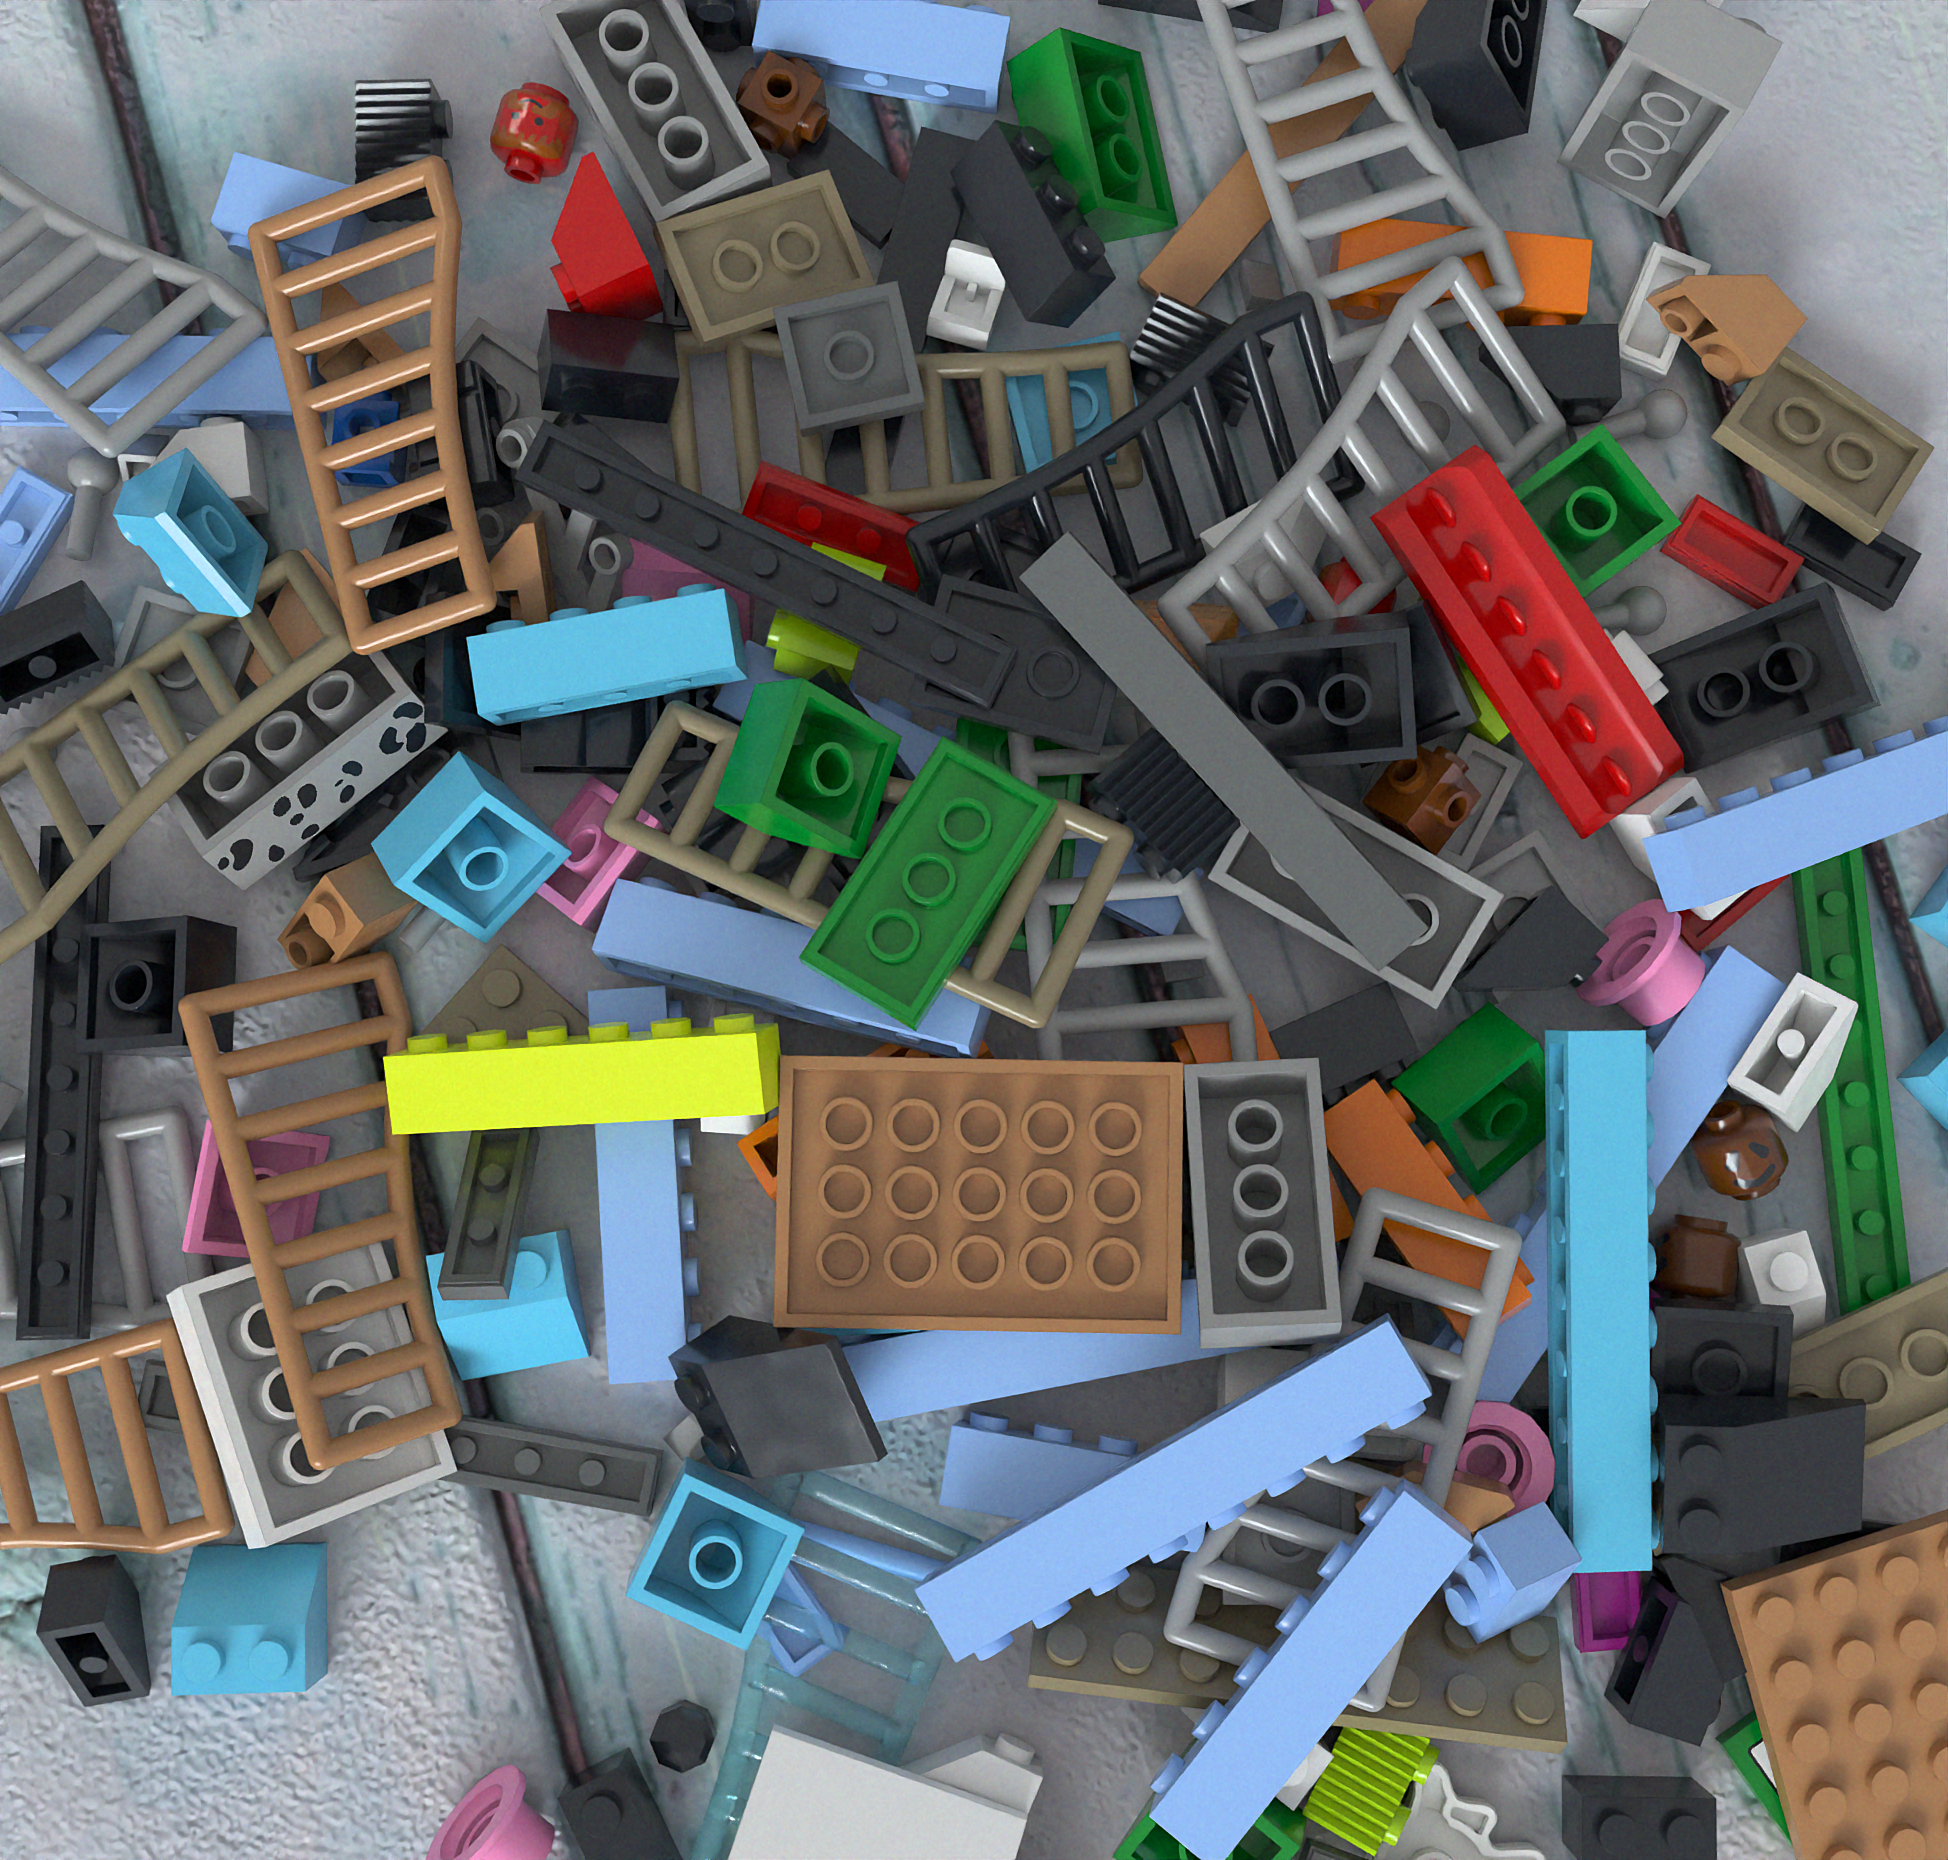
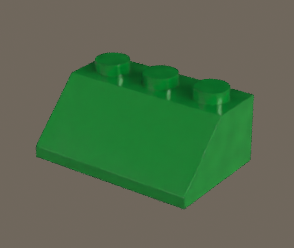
M1059 27L1006 62L1012 87V101L1017 111L1019 125L1036 128L1050 142L1052 147L1051 156L1063 179L1076 191L1079 198L1077 205L1089 228L1100 237L1103 243L1168 231L1178 226L1141 52Z

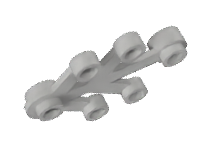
M526 416L509 421L502 427L496 439V451L500 460L505 465L516 470L519 469L543 419L537 416ZM524 486L533 511L543 510L552 573L559 578L565 594L564 596L555 590L557 609L585 608L589 610V614L614 609L613 602L623 571L631 566L634 559L633 547L628 538L621 533L613 532L596 538L590 545L597 523L596 520L572 509L566 527L558 502ZM505 504L484 507L476 513L482 541L488 545L506 542L522 522L516 518L513 510ZM493 517L498 523L499 531L494 526ZM608 546L612 548L615 554V562L609 557ZM588 549L591 564L596 569L590 588L582 569ZM518 590L498 591L502 599L510 604L511 596L518 595Z

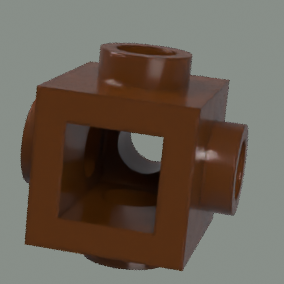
M768 50L758 69L753 67L748 69L737 89L736 102L738 103L739 112L759 148L766 152L778 153L791 160L807 141L815 143L819 139L828 122L830 109L827 108L824 81L810 64L797 57H789L786 60Z
M1417 745V759L1393 760L1363 799L1362 803L1385 828L1437 856L1459 825L1467 819L1471 809L1482 795L1465 776L1469 767L1460 757L1442 746H1437L1432 752Z

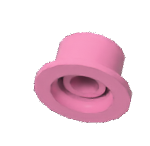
M1655 898L1634 905L1612 920L1602 929L1609 938V941L1596 953L1603 961L1584 983L1575 988L1579 998L1585 1003L1596 1007L1616 1003L1637 1023L1645 1026L1660 1024L1673 1017L1685 1007L1701 985L1705 974V963L1693 949L1679 938L1682 918L1678 911L1667 913L1663 900Z
M1475 1401L1455 1470L1506 1483L1513 1494L1515 1508L1506 1513L1508 1517L1542 1501L1546 1502L1553 1489L1556 1464L1546 1434L1530 1415L1506 1402ZM1425 1443L1423 1445L1422 1462L1428 1464L1433 1446Z
M509 1764L497 1768L488 1774L460 1800L443 1822L430 1845L425 1860H545L552 1848L555 1829L551 1823L522 1800L526 1790V1775L519 1768Z

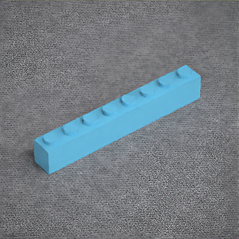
M1545 1030L1549 1443L1556 1462L1554 1485L1550 1493V1511L1583 1559L1573 1573L1652 1571V1549L1657 1548L1660 1536L1658 1519L1651 1506V1482H1655L1657 1479L1659 1461L1656 1448L1651 1442L1650 1415H1654L1657 1410L1658 1392L1656 1383L1650 1375V1349L1656 1343L1657 1324L1654 1313L1649 1309V1282L1655 1277L1656 1256L1653 1246L1648 1242V1215H1651L1654 1211L1656 1196L1653 1181L1648 1176L1647 1149L1651 1148L1653 1144L1655 1126L1653 1116L1647 1109L1646 1083L1651 1080L1653 1075L1654 1058L1650 1045L1646 1043V1030Z

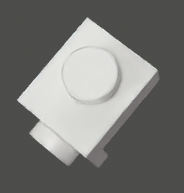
M958 239L951 241L947 252L944 276L928 316L926 335L986 351L1006 288V282L989 248Z

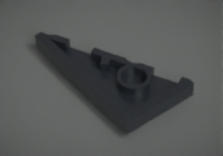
M447 728L448 731L353 805L356 809L328 836L322 834L305 851L302 861L292 868L295 880L305 883L323 877L328 872L374 852L371 843L458 751L504 783L490 737Z

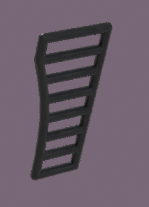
M1298 291L1239 316L1197 356L1140 404L1082 444L1028 474L971 502L908 529L905 534V543L928 604L934 607L942 575L944 574L934 546L968 531L988 585L1018 593L993 520L1026 504L1043 553H1045L1064 535L1049 491L1081 473L1116 572L1112 577L1129 596L1195 567L1207 555L1201 538L1195 539L1158 420L1188 397L1226 519L1249 507L1209 377L1238 351L1277 482H1279L1296 463L1297 456L1261 335L1293 322L1323 425L1342 398L1333 365L1328 357L1324 333L1312 295L1306 291ZM1134 438L1137 440L1172 547L1171 550L1140 564L1105 462V458ZM1341 446L1332 456L1338 476L1325 481L1339 503L1360 494L1366 485V482Z

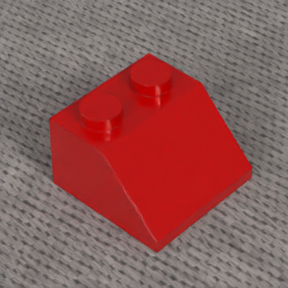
M594 151L582 156L551 239L561 263L550 267V270L571 312L635 320L650 318L663 311V302L650 265Z

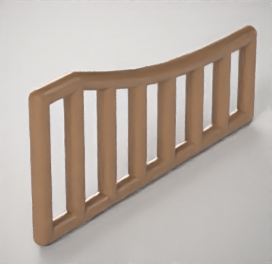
M435 155L425 157L255 222L248 229V240L349 642L353 651L360 655H368L490 612L497 604V595L484 550L471 492L458 414L455 335L462 220L447 165L441 157ZM426 187L434 217L287 273L283 272L276 243ZM435 246L432 281L298 330L291 304L292 299ZM431 310L430 344L428 346L313 388L305 359L306 356ZM430 374L431 409L333 445H327L320 414ZM435 436L440 470L342 505L334 472ZM446 497L452 531L357 564L349 531ZM459 557L468 591L376 624L372 623L365 590Z
M379 951L347 958L335 964L325 963L185 995L179 1001L178 1011L309 1464L316 1470H326L456 1425L462 1418L463 1410L436 1320L419 1238L410 1162V1134L392 1135L386 1078L382 1081L238 1117L228 1079L386 1040V1056L407 1049V1038L412 1037L413 1020L394 957L386 951ZM370 979L374 980L384 1015L223 1054L219 1052L210 1016ZM384 1107L383 1147L266 1179L256 1180L246 1145L247 1142ZM385 1173L388 1213L275 1245L264 1206ZM393 1239L400 1277L294 1309L283 1270ZM406 1303L414 1342L314 1374L312 1373L302 1338L303 1334ZM422 1367L433 1405L333 1439L331 1438L321 1399Z
M173 1317L0 1367V1488L9 1523H0V1550L18 1548L95 1549L162 1555L225 1537L232 1532L235 1526V1519L219 1457ZM158 1348L162 1349L204 1515L173 1524L169 1523L127 1358ZM96 1366L101 1367L141 1527L104 1524L67 1378L69 1374ZM40 1384L74 1523L38 1521L7 1397L8 1392Z

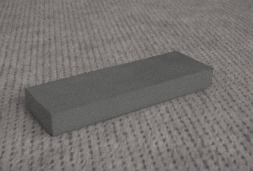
M537 1127L471 1131L437 1285L443 1301L509 1299L540 1142Z

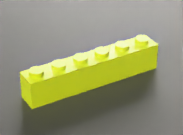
M739 1013L713 1018L714 1027L692 1028L691 1018L679 1017L650 1022L651 1031L629 1032L628 1022L620 1021L591 1025L588 1027L589 1035L568 1036L567 1026H547L527 1030L528 1039L507 1040L506 1030H487L466 1035L467 1043L448 1044L447 1034L443 1033L407 1038V1049L383 1057L392 1135L766 1114L779 1106L781 1049L778 1023L755 1024L754 1014Z

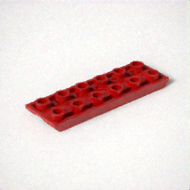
M1477 445L1471 446L1369 517L1423 600L1428 599L1440 626L1580 839L1589 837L1632 803L1652 791L1684 767L1682 750L1497 465L1486 451Z

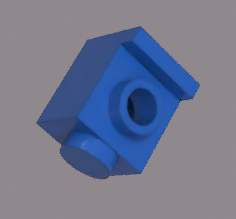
M384 390L335 408L331 445L360 435V426L374 427L376 429L401 420L399 412L401 404L392 401V394ZM408 446L334 472L335 477L342 486L388 489L405 483Z

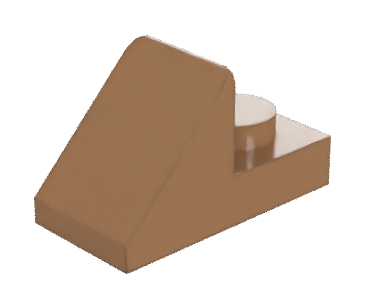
M339 282L331 284L322 289L320 322L362 306ZM381 328L319 351L317 355V368L327 382H331L355 373L362 366L368 368L406 353ZM405 383L398 385V387L407 395Z
M543 510L530 511L488 563L495 591L518 590V595L511 596L510 600L511 619L524 621L526 626L549 622V615L558 611Z

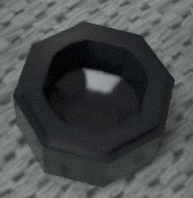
M683 1700L662 1709L649 1741L659 1764L684 1773L706 1762L718 1732L707 1708L688 1700Z

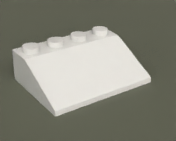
M381 1242L283 1270L294 1309L393 1279ZM249 1263L182 1285L166 1295L248 1549L267 1547L457 1472L444 1429L326 1470L314 1469L309 1464L252 1264ZM402 1304L302 1335L313 1374L414 1342ZM422 1367L321 1399L332 1439L433 1405Z
M774 1724L728 1860H1015L1026 1826L1028 1813Z

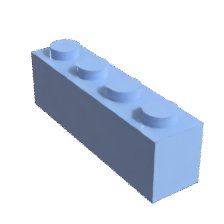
M760 0L752 48L756 69H758L769 50L786 60L789 57H797L807 62L819 73L820 78L824 81V85L997 115L1010 44L1011 16L1000 15L994 9L982 5L959 8L941 5L935 0Z
M971 1411L970 1421L961 1419L951 1425L939 1505L1024 1520L1142 1452L1137 1451L1138 1440L1128 1437L1099 1434L1098 1444L1072 1439L1074 1429L1066 1426L1036 1422L1034 1432L1008 1428L1009 1417L982 1411ZM1208 1522L1184 1534L1188 1544L1181 1550L1198 1551L1204 1540Z

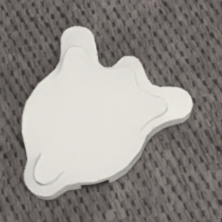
M1438 1759L1424 1786L1412 1779L1410 1781V1790L1403 1805L1411 1809L1412 1812L1395 1847L1382 1840L1375 1856L1367 1853L1365 1857L1369 1860H1547L1544 1853L1535 1844L1530 1842H1491L1489 1834L1498 1819L1495 1808L1485 1799L1456 1794L1453 1791L1448 1770Z

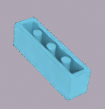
M701 583L678 589L677 597L653 602L649 596H630L616 600L613 603L614 609L589 614V610L585 608H568L551 613L549 615V622L526 626V623L520 620L492 623L486 627V634L466 637L478 715L500 726L749 679L737 603L724 588L716 590L714 584Z

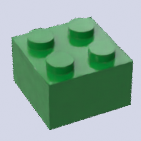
M1600 424L1513 489V492L1583 599H1586L1659 544L1682 524L1603 424Z

